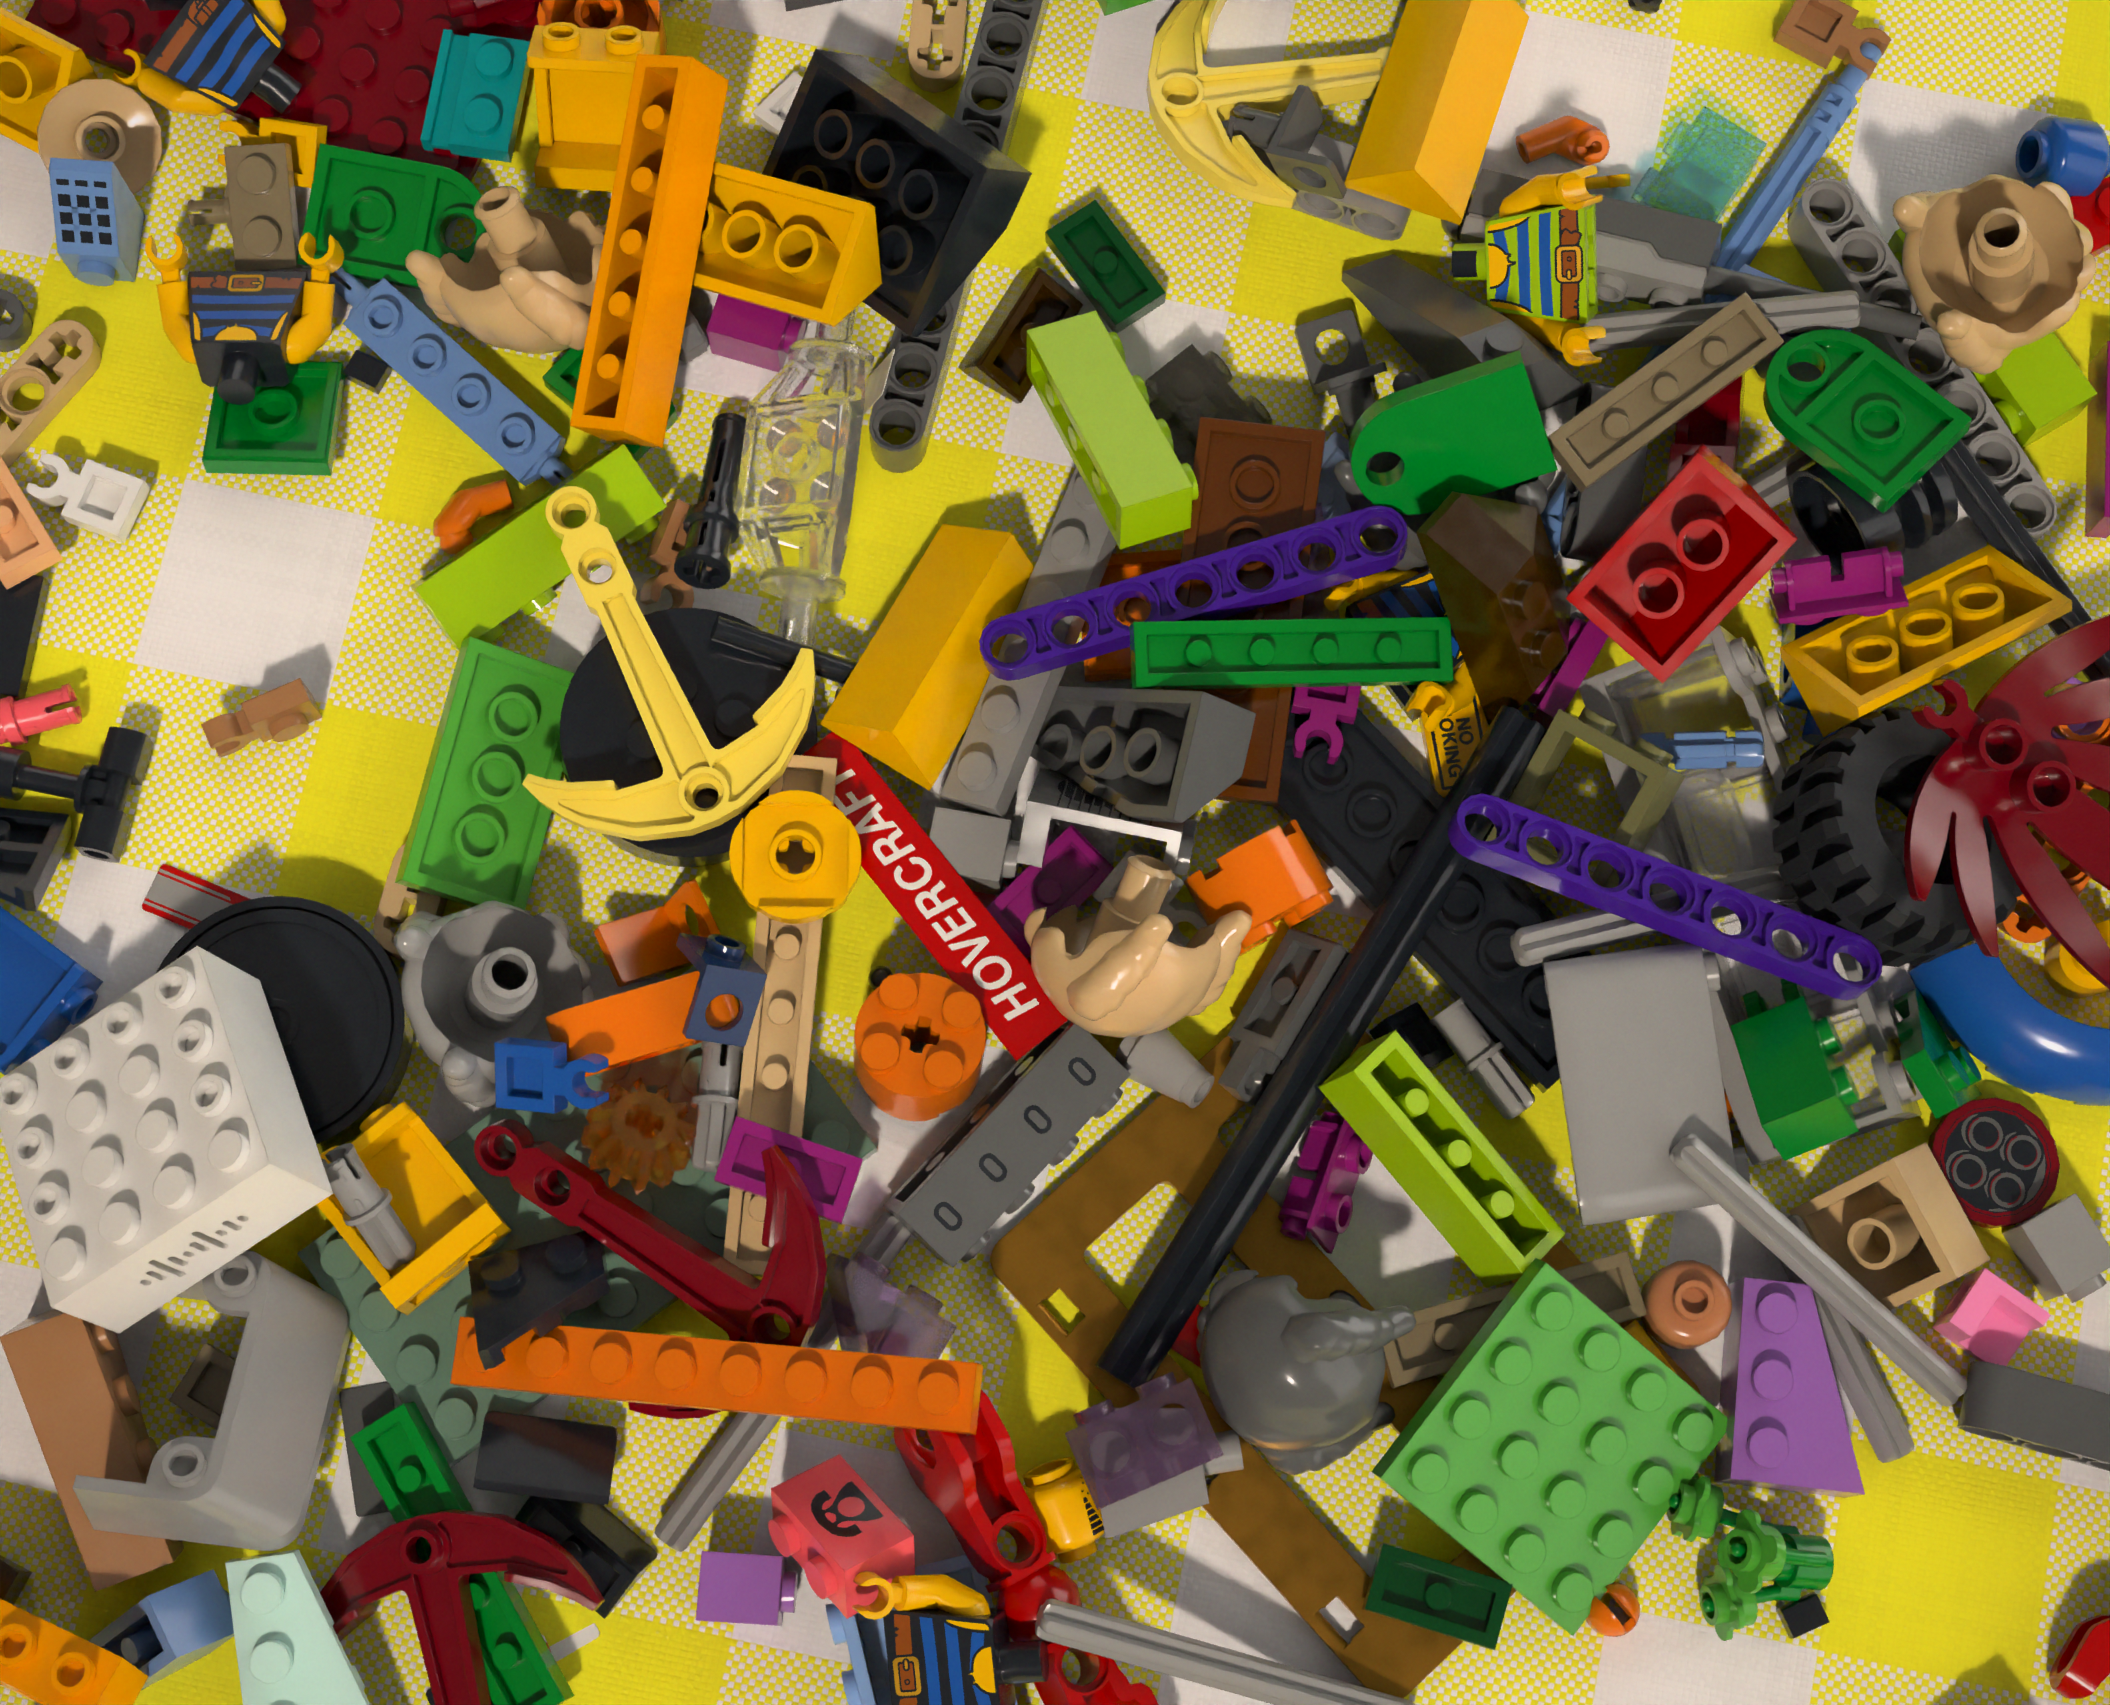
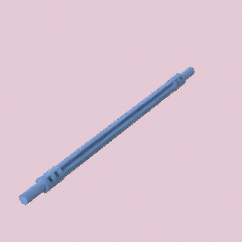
M1869 42L1860 46V51L1865 58L1875 63L1879 61L1882 53L1877 46ZM1847 64L1835 84H1827L1819 98L1813 104L1807 116L1803 119L1797 131L1721 243L1716 266L1739 271L1744 264L1750 265L1825 150L1835 138L1837 132L1845 123L1847 117L1857 105L1855 95L1868 77L1865 72L1851 64ZM1707 294L1704 304L1714 303L1721 294ZM1672 345L1652 346L1636 372ZM1567 475L1540 515L1555 558L1560 551V534Z

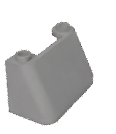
M1683 942L1542 962L1546 994L1551 1010V1025L1582 1226L1611 1223L1718 1204L1670 1160L1671 1150L1684 1136L1690 1133L1698 1136L1750 1184L1745 1147L1733 1148L1711 1008L1709 992L1721 990L1716 954L1714 952L1703 953L1702 947Z

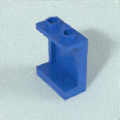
M1 906L0 1072L6 1075L57 1041L70 1023L75 1025L81 1022L93 1009L98 998L96 991L103 981Z

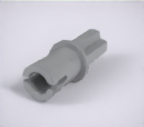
M1461 997L1432 1018L1430 1023L1437 1028L1465 1067L1460 1070L1465 1076L1470 1072L1502 1117L1507 1120L1513 1119L1535 1101L1534 1094L1500 1049L1505 1045L1501 1041L1495 1044L1478 1019L1464 1004L1465 1001Z
M702 1041L701 1048L703 1053L698 1095L693 1096L690 1102L691 1107L696 1109L691 1164L693 1168L714 1173L717 1172L735 1121V1114L738 1111L739 1100L737 1096L744 1047L727 1045L724 1048L723 1066H721L720 1054L722 1044Z
M343 1144L329 1151L325 1156L331 1163L328 1164L325 1159L321 1160L332 1192L345 1210L342 1217L346 1225L357 1227L384 1268L394 1270L402 1264L408 1263L415 1256L416 1243L389 1204L393 1198L389 1189L378 1186L357 1154L353 1144Z

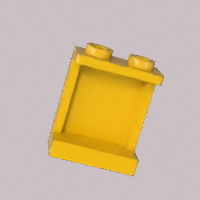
M555 22L547 26L535 25L527 51V65L529 68H534L540 145L534 165L536 188L612 192L637 54L660 55L659 32L641 31L636 27L628 25L615 26L610 29L578 28L576 25L568 22Z
M403 1101L395 1108L389 1103L370 1114L359 1127L362 1134L352 1141L351 1144L356 1148L357 1154L380 1188H388L393 1198L389 1204L415 1241V1256L408 1263L402 1264L394 1270L384 1268L357 1227L346 1225L342 1217L345 1210L334 1193L316 1205L382 1286L379 1289L393 1307L408 1316L467 1268L468 1261L478 1259L512 1230L419 1114L407 1102ZM338 1146L331 1147L320 1154L321 1159H325L330 1164L331 1162L326 1158L325 1154Z

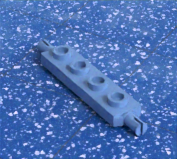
M340 268L335 273L351 287V290H349L335 277H330L329 284H336L335 292L352 306L348 318L343 324L520 483L527 486L543 477L554 486L562 481L560 475L566 478L574 472L559 459L566 439L385 278L367 288L354 275L346 273L343 268Z

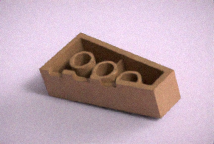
M52 1309L26 1319L0 1336V1341L95 1592L173 1563L184 1549L182 1541L94 1530L73 1490L76 1475L146 1484L152 1460L159 1450L155 1441L148 1435L141 1413L139 1396L130 1378L116 1332Z

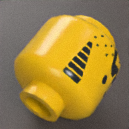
M1066 1457L1044 1463L1027 1471L1023 1475L1025 1482L1023 1488L1044 1528L1047 1537L1046 1551H1054L1062 1564L1075 1562L1095 1553L1098 1550L1095 1540L1104 1534V1527L1094 1470L1087 1466L1075 1465L1073 1458Z

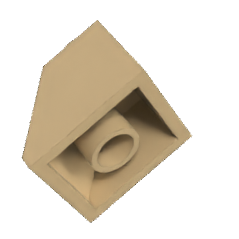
M1927 1143L1900 1154L1789 1210L1791 1215L1798 1214L1802 1217L1813 1241L1889 1310L1953 1281L1990 1260Z

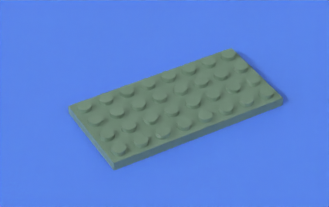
M692 966L690 969H688L681 975L698 970L694 966ZM702 1043L585 1077L586 1084L590 1089L609 1092V1100L594 1108L580 1109L573 1106L569 1101L568 1108L555 1114L497 1108L444 1146L512 1230L479 1258L584 1231L579 1226L565 1225L514 1191L508 1176H493L479 1165L474 1153L476 1137L484 1128L502 1119H513L522 1123L530 1130L534 1142H551L601 1175L607 1187L723 1257L730 1186L715 1182L716 1172H704L693 1168L691 1164L696 1109L691 1107L690 1102L693 1096L698 1095L703 1053ZM726 1044L721 1045V1066H723L724 1048L727 1047ZM742 1054V1058H741V1067H740V1077H739L738 1096H737V1099H738V1100H739V1091H740V1081H741V1071H742L743 1054ZM810 1059L802 1139L863 1159L864 1162L877 1152V1147ZM505 1134L504 1144L506 1148L516 1154V1147L513 1141ZM558 1170L557 1178L559 1183L563 1187L570 1189L568 1178L562 1171ZM335 1227L297 1253L322 1290L342 1302L347 1311L349 1328L401 1402L414 1401L451 1468L480 1447L484 1417L488 1411L523 1415L550 1395L450 1384L460 1316L474 1318L469 1266L407 1316L393 1307L379 1289L382 1286ZM604 1245L611 1292L585 1309L572 1312L560 1325L635 1332L679 1298Z

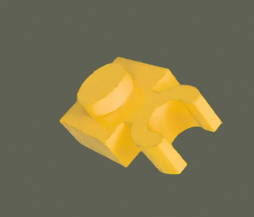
M276 117L260 118L258 131L252 123L242 119L220 122L219 130L235 133L241 141V146L275 143L290 144L295 186L312 188L320 143L326 144V125ZM218 154L217 162L226 167L225 154Z

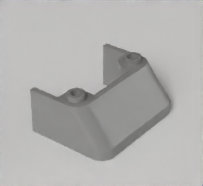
M246 1250L176 1296L208 1301L212 1308L222 1314L247 1318L215 1438L182 1436L167 1442L155 1454L146 1484L76 1475L73 1490L94 1530L259 1551L281 1549L293 1542L300 1534L304 1526L350 1340L351 1329L349 1328L347 1311L339 1299L260 1254Z

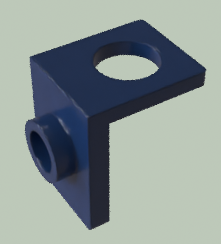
M680 933L676 946L700 972L682 1033L688 1039L744 1047L765 985L766 972L745 951V944L734 938L719 934L703 937ZM722 994H732L738 997L740 1010L737 1017L730 1024L723 1027H714L707 1023L705 1017L706 1009L715 997Z

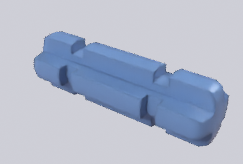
M1726 730L1674 732V738H1666L1665 732L1642 733L1639 735L1640 738L1672 754L1673 758L1669 764H1675V770L1727 769L1728 762H1736V768H1759L1763 765L1765 758L1764 737L1759 730H1736V737H1727Z

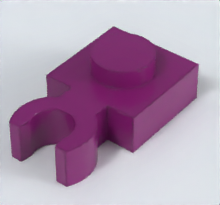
M1361 686L1295 687L1291 713L1306 715L1309 718L1300 725L1293 741L1294 757L1302 758L1306 741L1311 737L1318 736L1325 739L1329 745L1327 763L1335 764L1343 747V736L1336 725V721L1354 724Z

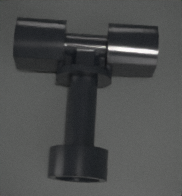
M109 727L99 764H86L80 771V774L34 766L28 751L0 746V798L18 801L23 797L26 790L74 799L75 811L83 814L74 847L83 856L119 863L131 824V820L123 812L131 785H142L154 743L145 733L127 728Z

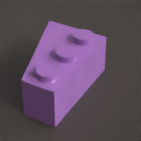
M1743 1277L1729 1284L1732 1312L1728 1325L1724 1330L1719 1411L1728 1419L1726 1433L1716 1446L1714 1482L1843 1498L1864 1495L1863 1484L1812 1288L1807 1284Z

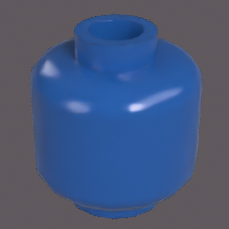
M2059 116L2045 117L2039 120L2021 137L2016 150L2017 172L2023 178L2024 183L2033 188L2042 182H2052L2066 190L2069 197L2091 195L2110 172V145L2107 135L2097 122Z

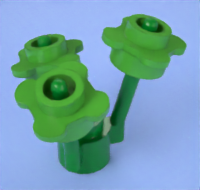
M1695 1473L1688 1484L1680 1483V1495H1672L1669 1498V1505L1671 1507L1667 1511V1517L1671 1521L1672 1535L1680 1537L1683 1534L1684 1540L1693 1542L1697 1536L1704 1539L1710 1538L1716 1531L1719 1523L1735 1528L1727 1534L1725 1539L1720 1541L1717 1548V1557L1720 1564L1715 1566L1713 1576L1710 1575L1703 1578L1699 1592L1703 1616L1708 1624L1715 1625L1716 1633L1722 1641L1731 1640L1734 1629H1742L1744 1626H1750L1755 1623L1758 1603L1773 1600L1798 1601L1802 1589L1823 1590L1828 1586L1833 1574L1834 1557L1832 1548L1826 1538L1822 1536L1801 1535L1796 1526L1777 1525L1763 1521L1755 1510L1745 1509L1737 1513L1724 1509L1723 1490L1718 1486L1712 1485L1709 1477L1701 1476L1699 1478L1698 1473ZM1775 1580L1774 1585L1762 1587L1763 1581Z

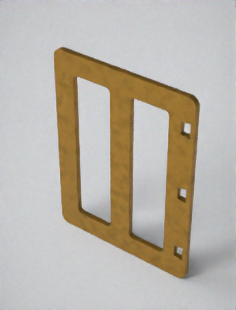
M1366 1031L1352 1054L1361 1046L1374 1041ZM1228 1035L1198 1061L1207 1072L1214 1076L1211 1090L1198 1106L1190 1108L1183 1102L1161 1094L995 1244L991 1253V1267L997 1279L1113 1408H1193L1198 1436L1233 1429L1220 1417L1210 1399L1169 1354L1166 1355L1142 1395L1095 1366L1129 1310L1088 1266L1084 1259V1252L1159 1184L1172 1186L1191 1208L1197 1201L1228 1150L1219 1140L1218 1130L1247 1104L1236 1099L1218 1083L1231 1060L1229 1054L1234 1041ZM1266 1192L1231 1249V1252L1248 1270H1256L1259 1273L1255 1278L1290 1275L1298 1283L1297 1291L1305 1299L1329 1298L1330 1293L1335 1290H1344L1354 1296L1362 1308L1369 1311L1375 1310L1307 1235L1305 1240L1299 1241L1291 1239L1280 1232L1283 1222L1279 1220L1278 1215L1281 1207ZM1561 1240L1541 1259V1261L1546 1262L1555 1271L1582 1264ZM1519 1278L1508 1282L1510 1284L1516 1283L1519 1280ZM1059 1289L1085 1317L1073 1328L1070 1334L1042 1303V1301L1049 1299ZM1634 1320L1620 1323L1619 1325L1622 1328H1624L1626 1325H1628L1630 1322ZM1643 1328L1676 1374L1701 1395L1698 1386ZM1385 1369L1379 1402H1387L1394 1408L1395 1418L1390 1426L1399 1435L1441 1380L1437 1376L1392 1389ZM1238 1434L1244 1469L1220 1473L1213 1479L1209 1487H1207L1209 1503L1202 1507L1363 1687L1400 1698L1406 1697L1463 1641L1363 1610L1362 1607L1371 1577L1257 1451ZM1466 1549L1449 1563L1504 1581ZM1514 1588L1511 1589L1509 1598L1516 1592ZM1336 1597L1363 1625L1351 1637L1349 1643L1319 1612L1321 1608H1325Z

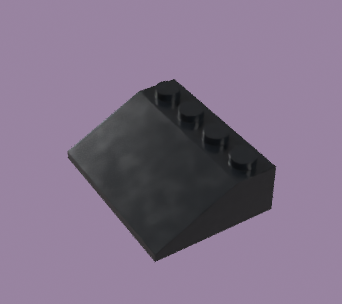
M815 49L762 172L763 175L864 201L875 206L882 284L862 302L910 337H919L1003 234L1032 175L1030 171L863 56Z

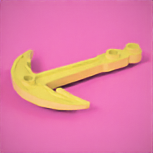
M1182 0L1174 7L1154 37L1147 80V97L1149 110L1158 133L1184 166L1218 189L1249 201L1270 206L1292 208L1296 201L1297 193L1263 164L1242 135L1233 136L1231 143L1221 121L1229 120L1230 115L1236 118H1244L1243 116L1235 115L1233 111L1239 104H1245L1251 108L1273 113L1285 112L1298 85L1309 86L1318 106L1374 98L1392 46L1381 47L1374 53L1211 68L1204 65L1203 54L1207 53L1215 22L1227 0Z
M577 486L560 488L547 501L545 508L546 519L553 533L563 540L561 551L590 612L600 618L661 762L663 774L657 779L620 790L613 780L566 782L545 779L532 774L526 776L522 785L542 805L564 820L588 831L630 840L649 841L693 836L720 826L748 809L783 775L807 730L813 708L816 680L814 652L812 649H800L794 665L781 686L753 715L756 727L724 748L715 749L706 737L636 602L637 589L608 528L599 524L600 513L594 498L588 491ZM579 510L586 514V519L582 525L575 528L564 525V519L569 512ZM599 565H606L612 569L610 578L603 583H595L590 580L591 571ZM710 788L718 792V800L712 807L700 808L695 804V797L702 789Z

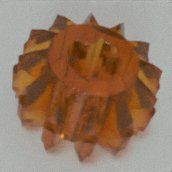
M641 1077L632 1083L629 1092L614 1082L606 1090V1092H609V1100L588 1109L586 1115L588 1125L583 1129L581 1142L582 1147L592 1150L588 1159L590 1170L608 1168L610 1170L608 1176L610 1188L619 1184L622 1178L628 1179L636 1195L646 1189L649 1180L663 1189L671 1183L675 1172H681V1170L686 1169L692 1156L689 1147L692 1146L696 1137V1125L685 1121L689 1112L687 1108L688 1101L669 1103L667 1101L669 1096L667 1084L657 1089L656 1093L647 1092Z

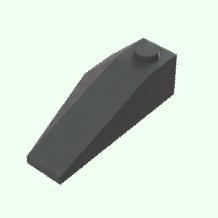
M1391 254L1343 271L1341 281L1431 379L1520 350L1539 411L1583 395L1585 385L1542 342L1509 318L1402 258Z
M1058 686L1030 756L1053 771L1061 773L1077 782L1081 788L1089 793L1103 798L1114 805L1115 809L1129 817L1138 820L1183 823L1242 777L1256 713L1203 691Z

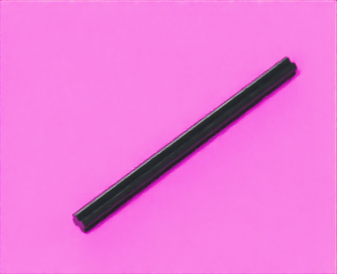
M1506 705L1501 706L1095 1364L1096 1367L1141 1395L1146 1390L1325 1098V1095L1318 1087L1350 1057L1470 860L1454 849L1448 837V823L1460 804L1471 795L1487 794L1507 801L1547 732L1538 721L1526 718L1518 709ZM1481 814L1467 815L1465 817L1467 831L1471 836L1482 841L1493 824L1492 821Z

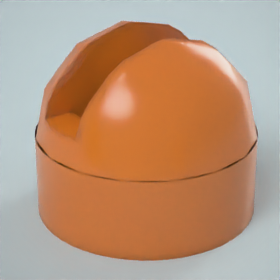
M1613 1582V1584L1607 1585L1605 1588L1629 1616L1627 1621L1621 1624L1614 1613L1596 1596L1592 1600L1590 1614L1586 1618L1588 1625L1595 1632L1609 1637L1622 1636L1630 1632L1636 1626L1640 1616V1604L1635 1593L1628 1586Z

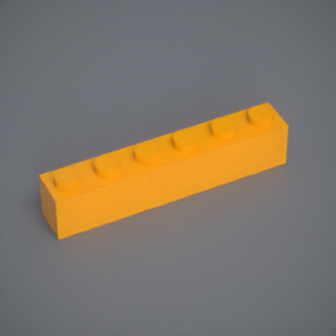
M637 54L570 422L571 427L608 442L663 448L729 84L728 79L691 56Z

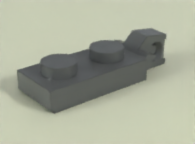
M1295 928L1288 929L1228 1034L1234 1042L1229 1054L1231 1060L1218 1081L1220 1086H1223L1236 1099L1253 1106L1256 1105L1347 958L1349 952L1337 942Z

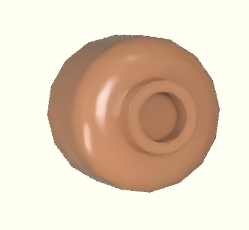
M1695 1260L1676 1261L1656 1271L1644 1284L1641 1292L1647 1314L1641 1317V1320L1648 1333L1659 1343L1674 1349H1694L1717 1338L1728 1325L1732 1312L1731 1291L1724 1278L1710 1265Z

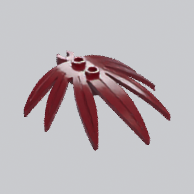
M2110 614L2076 626L2027 654L1990 687L1974 710L1968 707L1967 694L1959 683L1951 679L1935 680L1931 686L1945 700L1943 713L1938 715L1928 705L1915 706L1911 713L1919 725L1931 730L1941 729L1951 740L1930 764L1914 794L1905 828L1904 866L1910 897L1914 901H1926L1941 863L1950 824L1949 845L1952 874L1964 917L1981 952L1986 957H1999L1992 874L1983 825V818L1986 816L2000 853L2030 906L2061 945L2090 974L2110 990V948L2059 869L2026 826L2028 823L2070 863L2110 890V811L2076 788L2077 780L2110 794V746L2059 739L2051 735V730L2054 726L2081 724L2110 718V677L2077 684L2044 696L2047 690L2073 677L2110 650Z

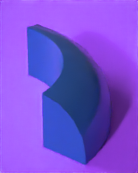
M1977 943L1948 952L1909 971L1915 988L1919 990L1947 1037L1952 1042L1957 1040L1969 1053L1987 1066L1986 1071L2006 1083L2031 1094L2038 1092L2054 1098L2074 1101L2076 1105L2110 1106V1029L2075 1022L2043 1006L2014 980L1999 957H1986L1981 952Z

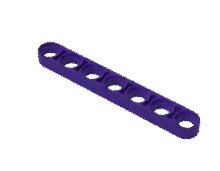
M1385 506L1367 507L1001 616L991 621L982 631L979 640L980 652L988 671L995 677L1006 681L1020 680L1130 647L1129 626L1123 625L1114 616L1116 607L1127 598H1140L1149 604L1151 611L1149 617L1144 622L1218 621L1386 571L1396 566L1405 556L1408 541L1407 524L1401 514L1392 508ZM1378 524L1388 526L1397 536V541L1391 549L1376 553L1369 551L1363 546L1360 537L1366 528ZM1311 543H1323L1332 548L1336 557L1330 567L1320 571H1313L1301 564L1298 559L1299 554L1305 546ZM1251 561L1266 563L1274 572L1272 581L1261 589L1246 588L1237 578L1238 572L1243 565ZM1192 579L1206 582L1213 591L1211 598L1206 604L1195 608L1182 605L1175 596L1181 584ZM1066 616L1081 617L1089 625L1087 636L1076 644L1067 645L1061 643L1053 635L1055 625ZM1006 634L1019 635L1028 644L1023 657L1012 663L998 661L992 655L994 643L998 638Z
M1487 794L1471 795L1460 804L1448 823V837L1451 845L1459 854L1469 860L1693 945L1700 946L1706 950L1835 999L1847 1001L1858 998L1878 981L1882 973V959L1878 949L1871 941L1861 935L1498 797ZM1476 813L1489 818L1495 825L1497 831L1496 838L1491 841H1481L1471 836L1465 826V817ZM1541 837L1550 841L1556 848L1558 854L1557 862L1546 865L1535 861L1528 853L1526 847L1527 839ZM1594 860H1601L1612 865L1617 871L1619 885L1614 888H1605L1596 884L1589 875L1588 863ZM1661 883L1673 888L1680 900L1679 910L1670 912L1657 907L1649 894L1650 885ZM1721 906L1732 910L1739 918L1741 932L1736 935H1729L1718 930L1711 919V909ZM1781 929L1794 934L1802 947L1801 957L1789 958L1779 953L1772 941L1773 931ZM1836 953H1847L1860 963L1863 970L1861 981H1848L1840 976L1833 964Z

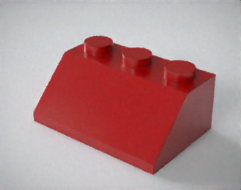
M1702 443L1573 585L1566 599L1663 684L1798 538L1751 485Z

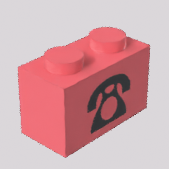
M840 1454L771 1488L773 1519L769 1520L768 1529L775 1547L784 1557L792 1556L805 1570L807 1580L816 1595L821 1599L829 1598L847 1619L858 1613L852 1608L853 1605H870L878 1595L877 1585L859 1586L853 1582L855 1576L860 1572H874L889 1583L896 1576L915 1575L913 1533Z

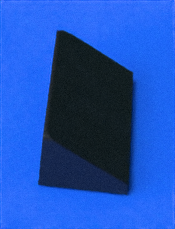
M488 1411L484 1417L473 1488L608 1505L618 1436L617 1428L592 1423Z
M530 1496L514 1518L552 1537L575 1557L591 1576L605 1599L600 1607L595 1610L604 1619L614 1610L657 1558V1553L651 1546L603 1505Z

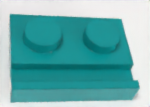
M443 29L420 138L424 150L434 151V148L450 150L451 154L511 163L530 68L527 65V51L530 41L470 33V37L454 35L453 30Z

